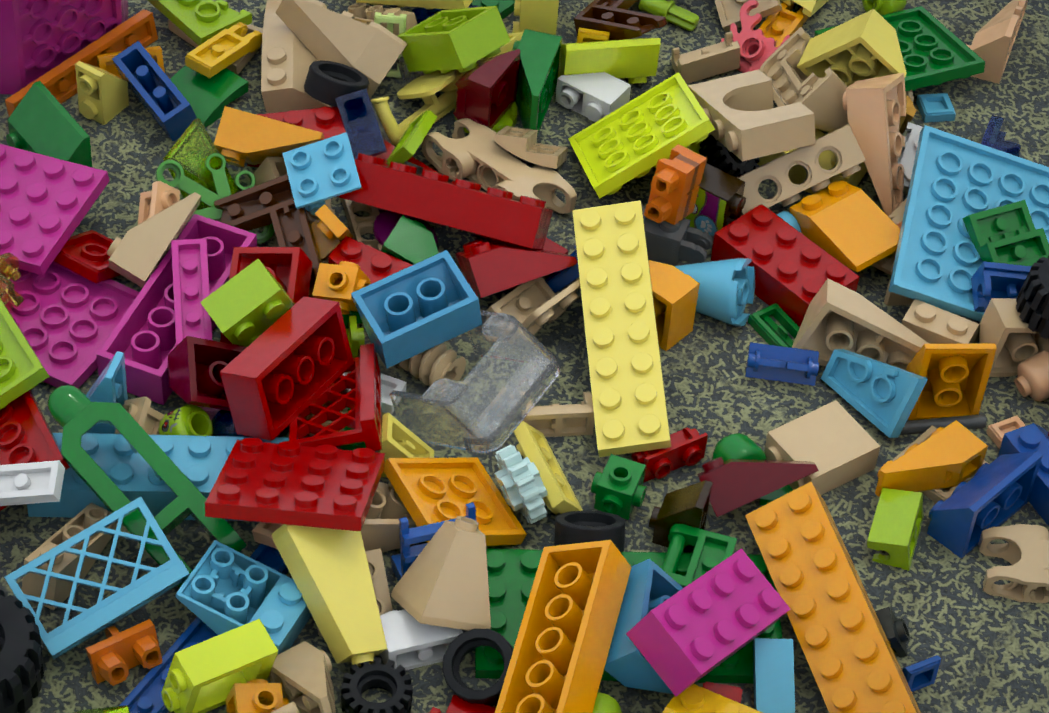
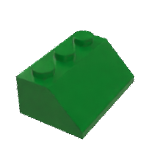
M41 81L35 82L8 118L9 134L6 135L8 146L92 167L90 136Z

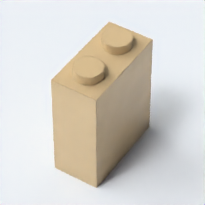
M835 400L769 431L764 453L766 460L814 462L818 469L817 472L789 485L795 490L812 482L819 494L823 495L874 470L880 445Z

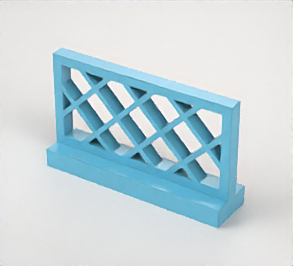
M140 496L4 578L16 598L22 602L23 607L28 608L35 617V624L39 627L40 638L54 660L181 584L188 578L190 573L182 560L180 561ZM139 509L146 520L143 536L121 532L124 517ZM118 521L116 530L106 528ZM150 528L157 540L147 538ZM98 532L114 535L109 557L86 552L91 536ZM119 537L141 542L136 563L114 558ZM84 541L82 550L72 548ZM145 544L162 547L170 560L157 568L141 565ZM64 552L80 556L75 577L52 572L57 556ZM85 557L107 562L102 584L80 579ZM49 562L47 571L38 569L40 566ZM112 563L134 568L129 585L124 588L107 585ZM139 570L149 572L137 579ZM30 572L46 576L40 598L23 594L16 581ZM51 577L73 582L68 604L45 599ZM81 584L100 589L97 604L89 609L73 606L77 585ZM105 590L115 592L103 600ZM28 601L39 603L36 613ZM44 604L66 609L62 625L49 633L46 632L40 622ZM71 611L80 613L79 615L69 620Z

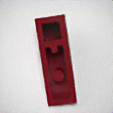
M718 457L703 464V472L697 475L700 482L705 480L713 482L710 503L716 516L719 517L817 472L818 469L812 461L729 459L724 462L722 457Z

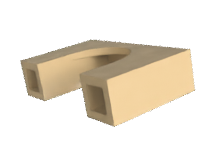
M759 69L688 85L715 128L710 134L742 162L816 144L814 112L801 102L774 108L772 79Z

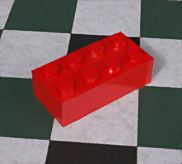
M763 204L753 208L714 234L710 261L735 258L751 259L752 262L748 266L755 269L754 294L769 306L777 303L799 327L810 302L827 278L855 292L857 291L859 282L857 274Z
M304 296L220 371L237 434L272 441L354 364L339 302Z

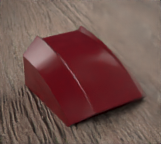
M520 49L497 55L480 63L455 83L458 88L456 110L453 114L457 120L468 118L493 129L516 101Z

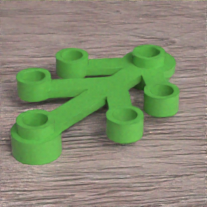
M212 153L205 160V168L212 174L217 194L186 177L183 167L174 160H166L156 169L157 181L177 187L189 195L194 192L201 195L200 201L209 207L196 210L194 214L213 220L220 219L223 210L217 209L214 206V201L232 195L225 172L226 159L220 153ZM216 157L220 159V169L215 170L211 168L209 164L211 158ZM165 169L174 171L175 179L173 181L164 179L163 171ZM242 170L236 174L234 185L240 191L251 188L255 185V176L248 170ZM241 175L249 176L251 183L248 187L240 185L239 177ZM273 224L263 226L261 233H255L257 234V244L264 243L272 237L274 233Z

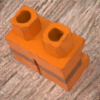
M678 144L671 150L669 159H659L655 175L652 178L651 191L644 216L656 223L666 221L675 225L691 214L695 208L700 188L698 185L701 184L707 158Z

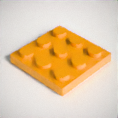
M478 457L387 458L383 471L417 527L455 519L457 516L464 517L466 516V504L473 502L476 507V520L479 523L478 529L485 534L486 546L522 544L527 533Z

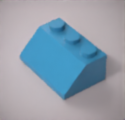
M447 250L351 293L371 343H374L376 352L386 368L482 325L479 299Z
M651 559L638 563L631 568L604 670L625 687L673 694L626 635L652 609L683 589L680 584Z

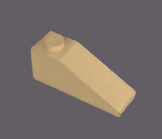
M194 192L131 228L123 239L117 236L107 251V255L110 256L109 268L143 288L171 248V240L178 238L200 205L201 195Z
M303 641L276 656L269 673L271 683H282L283 697H287L289 703L294 701L300 713H336L334 686L329 673L332 671V664L324 650H319L308 642Z

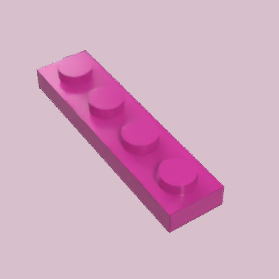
M206 238L171 240L176 346L186 336L213 340L211 317L200 303L210 295Z

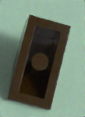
M705 480L667 493L661 508L655 506L650 517L649 528L654 529L652 543L668 548L670 544L668 535L674 524H684L705 530L713 482ZM687 545L684 547L683 552L693 553L695 546Z

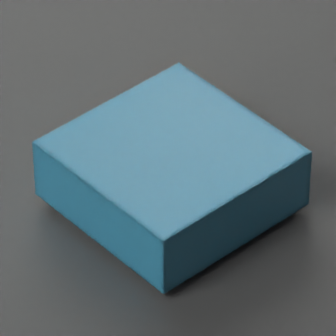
M948 93L917 95L916 104L924 123L954 121L956 113Z

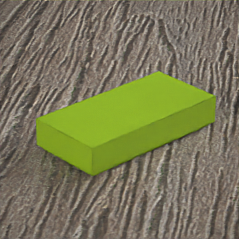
M426 110L409 125L387 159L386 164L390 166L391 161L404 164L405 161L415 154L437 119V116L432 111Z

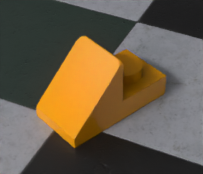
M325 204L315 212L317 219L311 224L321 260L328 257L345 236L353 238L349 229Z

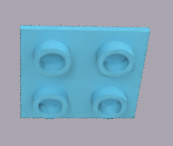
M347 132L282 153L296 209L305 207L307 211H310L311 215H315V212L325 204V200L362 188Z

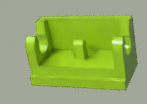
M882 488L867 539V548L876 551H886L889 555L874 554L872 561L902 568L907 571L910 570L924 518L923 495L921 492Z

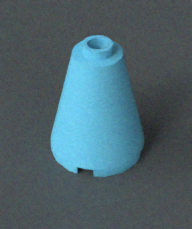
M735 258L674 266L700 283L696 312L733 326H744L750 314L743 312L747 303L753 304L755 292V269L748 266L752 262L751 259Z

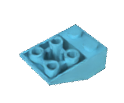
M216 540L208 548L175 596L217 635L260 619L277 647L278 654L290 649L312 616L292 578Z

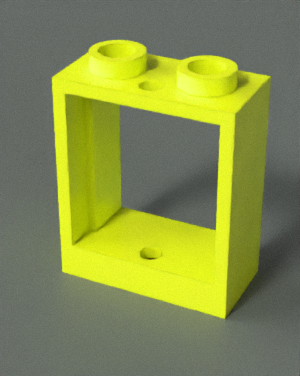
M257 619L176 652L161 691L162 700L167 710L170 712L174 711V713H206L226 704L225 699L234 683H246L253 679L267 680L278 654V649L261 620Z

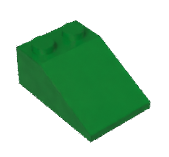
M525 29L521 40H515L512 51L517 49L521 51L515 103L518 107L523 128L538 130V136L557 87L562 37Z

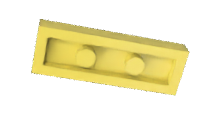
M522 421L512 429L519 442L516 447L523 458L528 457L530 462H534L548 493L543 498L548 509L556 515L571 511H583L544 434Z

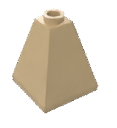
M457 516L455 522L445 520L393 588L391 597L419 623L467 631L472 629H491L485 534L477 529L479 525L477 521L463 516Z

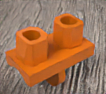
M150 619L122 632H119L114 625L105 628L107 639L85 648L92 667V677L97 684L107 681L112 686H115L127 679L129 669L140 664L144 668L151 669L160 665L163 661L155 625Z

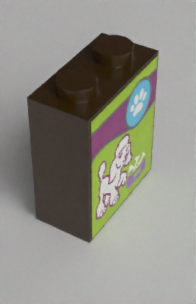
M706 163L701 184L698 185L700 188L694 211L685 219L690 220V227L712 235L711 237L714 241L715 232L740 217L746 202V197L743 196L745 182Z

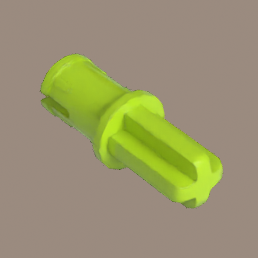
M640 0L639 10H644L652 15L666 17V22L668 21L688 31H693L698 25L699 16L677 6L674 0L670 2L666 0Z

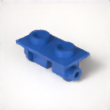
M750 342L745 377L815 386L819 370V351Z

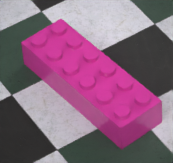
M194 214L176 240L206 238L209 290L211 294L229 281L233 247H257V234ZM171 248L96 354L98 375L100 376L117 351L123 352L127 392L139 397L145 396L151 399V401L162 405L165 404L173 391L169 386L168 354L176 347ZM211 318L212 331H213L214 328L216 327V324H215V322L213 321V319Z

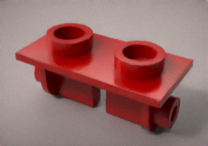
M683 428L678 432L670 434V448L634 452L631 455L632 461L646 465L644 482L654 478H664L671 471L685 465L693 466L704 458L708 435L707 433L699 435L695 428Z

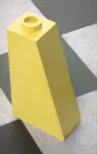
M283 524L272 533L273 542L298 590L302 594V598L336 663L351 662L352 665L356 664L358 667H361V663L364 662L374 663V657L387 650V644L361 531Z

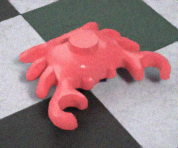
M756 0L745 2L740 9L742 25L740 33L735 23L730 25V31L733 33V42L738 41L740 46V68L737 70L742 73L760 69L762 64L780 47H776L774 38H766L761 29L753 30L762 20V16L759 13L749 16L750 10L757 8L759 5ZM787 35L782 41L781 45L791 36Z

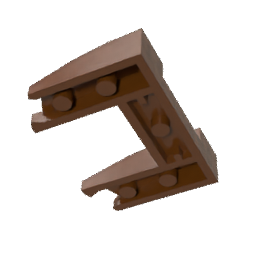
M594 0L574 18L577 36L580 27L610 32V41L640 37L642 34L655 28L667 25L666 17L628 10L638 0Z
M288 174L214 201V206L217 209L223 210L220 222L246 231L273 224L279 247H301L313 262L308 297L314 298L312 293L321 260L307 213L310 211H307L305 207L296 209Z

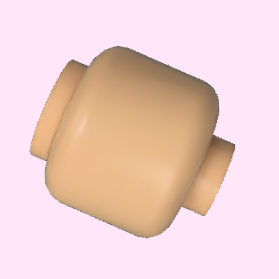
M1044 350L1020 362L1017 366L1018 378L1014 380L1019 393L1023 397L1030 396L1037 402H1042L1049 398V352Z

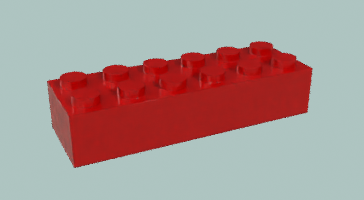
M358 153L357 159L354 158L362 188L337 196L531 249L544 248L553 210L544 208L546 201L521 195L519 201L513 200V192L488 187L487 192L480 191L482 184L457 178H455L454 184L449 183L448 175L423 170L422 175L416 174L417 167L392 161L389 167L384 166L386 159Z

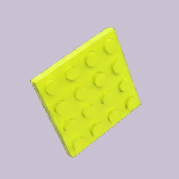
M678 72L568 138L600 199L605 195L615 194L630 180L645 176L652 167L657 165L659 159H669L671 150L678 144L687 147L692 143H699L706 139L715 128Z

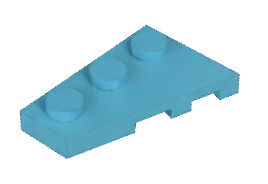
M834 349L820 378L889 438L899 437L928 380L926 377L845 349Z

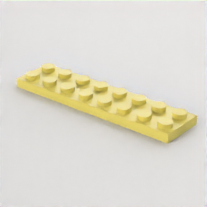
M641 200L572 210L599 457L670 448L671 439Z

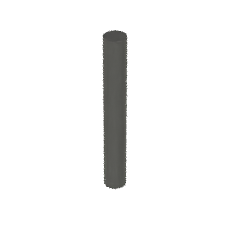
M984 414L907 420L900 435L924 433L932 425L936 428H945L955 420L967 429L985 428L986 417Z

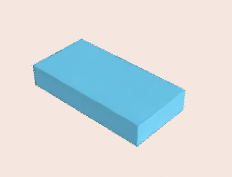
M754 638V709L763 713H795L793 639Z

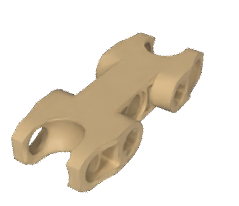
M463 118L454 122L452 138L446 137L439 132H431L423 140L421 151L425 158L438 172L448 175L453 181H455V178L461 180L468 178L472 182L482 184L481 188L486 191L488 187L513 192L512 199L517 201L520 200L521 195L546 201L544 208H550L560 214L569 213L575 209L577 194L574 188L558 172L540 165L529 167L512 156L494 141L496 132L487 126L471 119ZM463 128H466L469 131V135L466 137L464 135ZM433 142L443 151L442 156H438L433 150ZM556 189L563 192L566 204L555 195Z
M1015 524L983 530L978 543L979 552L984 556L1003 558L1011 564L1009 566H994L986 570L983 581L984 592L989 595L1005 597L1019 602L1048 603V529L1039 525ZM995 539H1003L1008 543L991 544L989 542ZM999 580L1011 581L1005 585L994 584V582Z

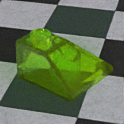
M200 118L194 119L163 160L178 162L183 167L186 177L217 194L212 174L205 168V160L210 154L219 152L213 145L214 143ZM216 157L210 159L209 164L211 168L215 170L221 168L220 159ZM225 167L231 194H235L238 189L235 187L234 180L227 167ZM168 169V170L170 171V173H171L173 179H175V173H174V171L171 170V169ZM179 189L183 198L189 196V194ZM200 201V205L196 210L208 208L209 206Z

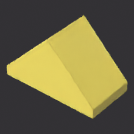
M388 412L382 415V450H378V453H385V462L387 458H434V450ZM383 471L381 477H386V478H387V476L385 475V473H384V471Z

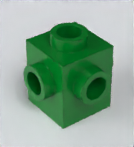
M611 454L603 473L597 471L592 482L591 492L596 494L594 509L629 520L634 507L640 508L645 498L647 487L643 486L646 465Z

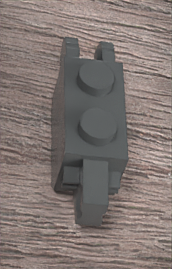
M642 206L648 260L677 266L679 260L689 263H702L705 261L707 251L705 250L710 249L713 244L712 235L690 227V220L685 218L675 225L666 221L656 223L644 216L645 207Z

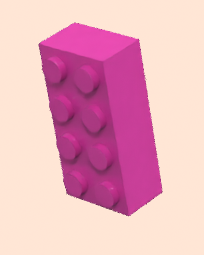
M741 548L652 609L626 635L676 697L754 640V638L765 632L786 614L790 607Z

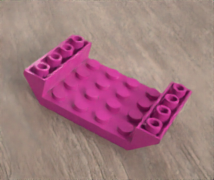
M0 0V94H15L128 20V0Z

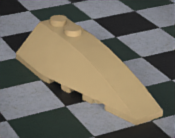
M267 0L263 23L261 94L266 114L331 107L312 98L305 92L304 84L309 67L314 61L318 60L275 13L282 0Z

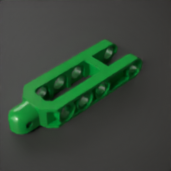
M72 385L60 386L50 394L48 409L54 420L63 429L61 454L65 457L69 466L112 513L131 501L81 447V437L97 423L114 425L127 440L130 448L135 453L138 452L149 464L155 476L160 481L163 480L176 494L177 497L154 516L165 536L191 514L210 536L213 535L220 543L238 552L247 546L225 519L205 517V502L207 499L120 403L91 402L80 389ZM137 509L124 517L122 525L131 534L143 536L146 520ZM150 528L147 538L157 540ZM145 544L144 549L159 566L170 560L162 547ZM177 554V556L179 557L180 561L182 560L183 564H184L185 567L187 568L188 572L191 573L193 570H192V569L186 564V562ZM182 582L181 584H179V585H177V586L180 588V587L183 585L184 582Z

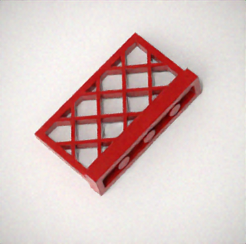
M374 343L360 345V357L353 358L354 364L345 371L350 373L346 376L341 375L333 385L328 387L290 423L289 441L297 442L300 446L317 447L323 444L341 446L365 441L366 448L374 451L382 450L381 370ZM346 388L351 389V391H349L345 395L341 394V392ZM328 401L334 402V403H332L331 405H329L328 407H323V406H322L323 404H325V403L328 402ZM346 407L351 408L345 414L340 413ZM310 413L315 415L309 420L303 419ZM327 420L334 421L327 427L322 426ZM346 426L354 429V430H348V431L339 432L340 430H342V429L345 428ZM309 433L315 434L312 437L303 438Z

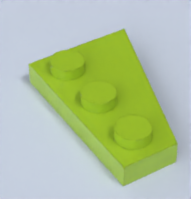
M147 0L197 45H201L225 28L229 29L239 22L246 25L252 23V13L244 9L237 12L229 8L228 2L223 0Z

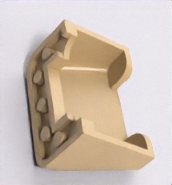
M800 27L762 64L759 70L772 79L773 100L778 107L801 102L814 112L816 129L832 132L849 124L847 111L843 108V94L848 86L830 67L824 71L827 76L823 78L817 77L814 73L807 77L797 67L809 40L812 38Z

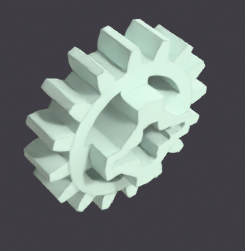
M509 445L496 451L495 458L500 470L495 472L494 475L507 504L512 507L514 512L520 509L521 514L525 516L530 524L547 517V511L544 507L545 502L542 498L546 497L548 493L534 462L531 463L528 457L522 459L520 452H517L514 445Z

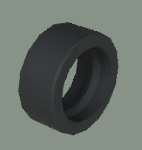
M320 60L314 61L310 65L304 89L312 98L327 105L343 109L360 108L364 102L369 80L364 74L352 67L337 62Z
M571 511L556 516L554 546L612 540L621 553L624 552L625 520L620 516L600 511Z
M472 629L461 633L449 644L443 656L442 672L446 684L459 698L465 701L488 706L497 705L514 648L501 634L490 629ZM480 646L492 647L501 654L504 662V671L500 679L492 687L484 690H474L467 687L462 682L459 673L460 664L464 656L472 649Z

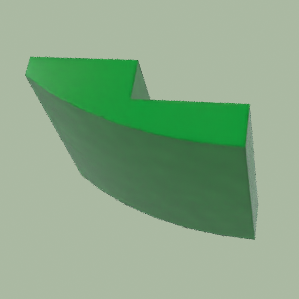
M184 66L170 79L190 103L198 119V126L202 129L221 118L224 106L247 93L249 85L247 80L227 68L208 78Z
M1025 200L974 213L963 218L971 241L983 262L1032 267L1034 262L1037 263L1038 259L1042 257L1048 258L1049 243L1044 229H1035Z

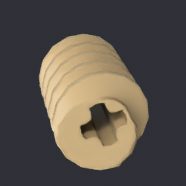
M441 343L398 364L404 370L409 371L415 378H420V381L425 385H430V388L435 392L443 393L461 379L465 371L466 360L463 356L457 358V352L453 349L447 350V346Z

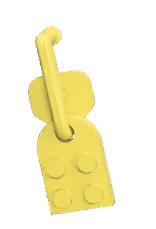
M523 32L509 33L510 42L500 47L501 52L497 55L512 51L515 40L520 41ZM482 58V59L476 61V63H477V65H479L480 63H482V62H484V61H486V60H488V59H490V58H487V59H483V58ZM440 70L424 74L401 88L397 92L400 100L422 98L425 105L400 124H397L388 104L389 96L371 99L370 102L374 104L377 116L392 145L396 146L409 125L426 110L432 111L437 116L435 122L453 110L457 100L458 88L455 83L467 72L460 73L459 70H453L442 74ZM439 91L444 92L439 97L435 95Z

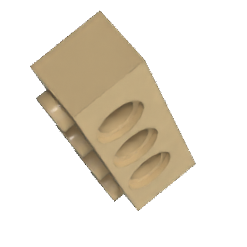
M849 124L816 139V144L797 148L737 177L745 182L743 196L746 197V202L741 211L742 215L760 204L769 209V207L781 202L783 207L800 200L799 193L810 187L813 193L827 187L831 183L829 178L839 173L845 178L860 171L861 167L859 164L866 161ZM826 150L833 152L836 156V164L830 170L823 169L818 161L820 154ZM794 165H801L806 170V179L801 184L792 183L788 177L789 170ZM766 179L772 180L777 187L775 195L769 199L761 197L758 192L759 184Z

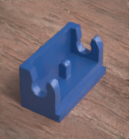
M984 261L971 278L974 310L985 312L991 298L1017 299L1031 266Z

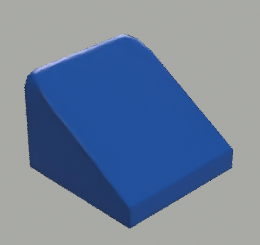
M939 655L901 668L912 692L935 683L941 662Z

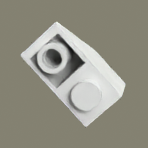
M606 72L561 75L557 78L555 102L587 117L593 122H597L629 102L631 85Z

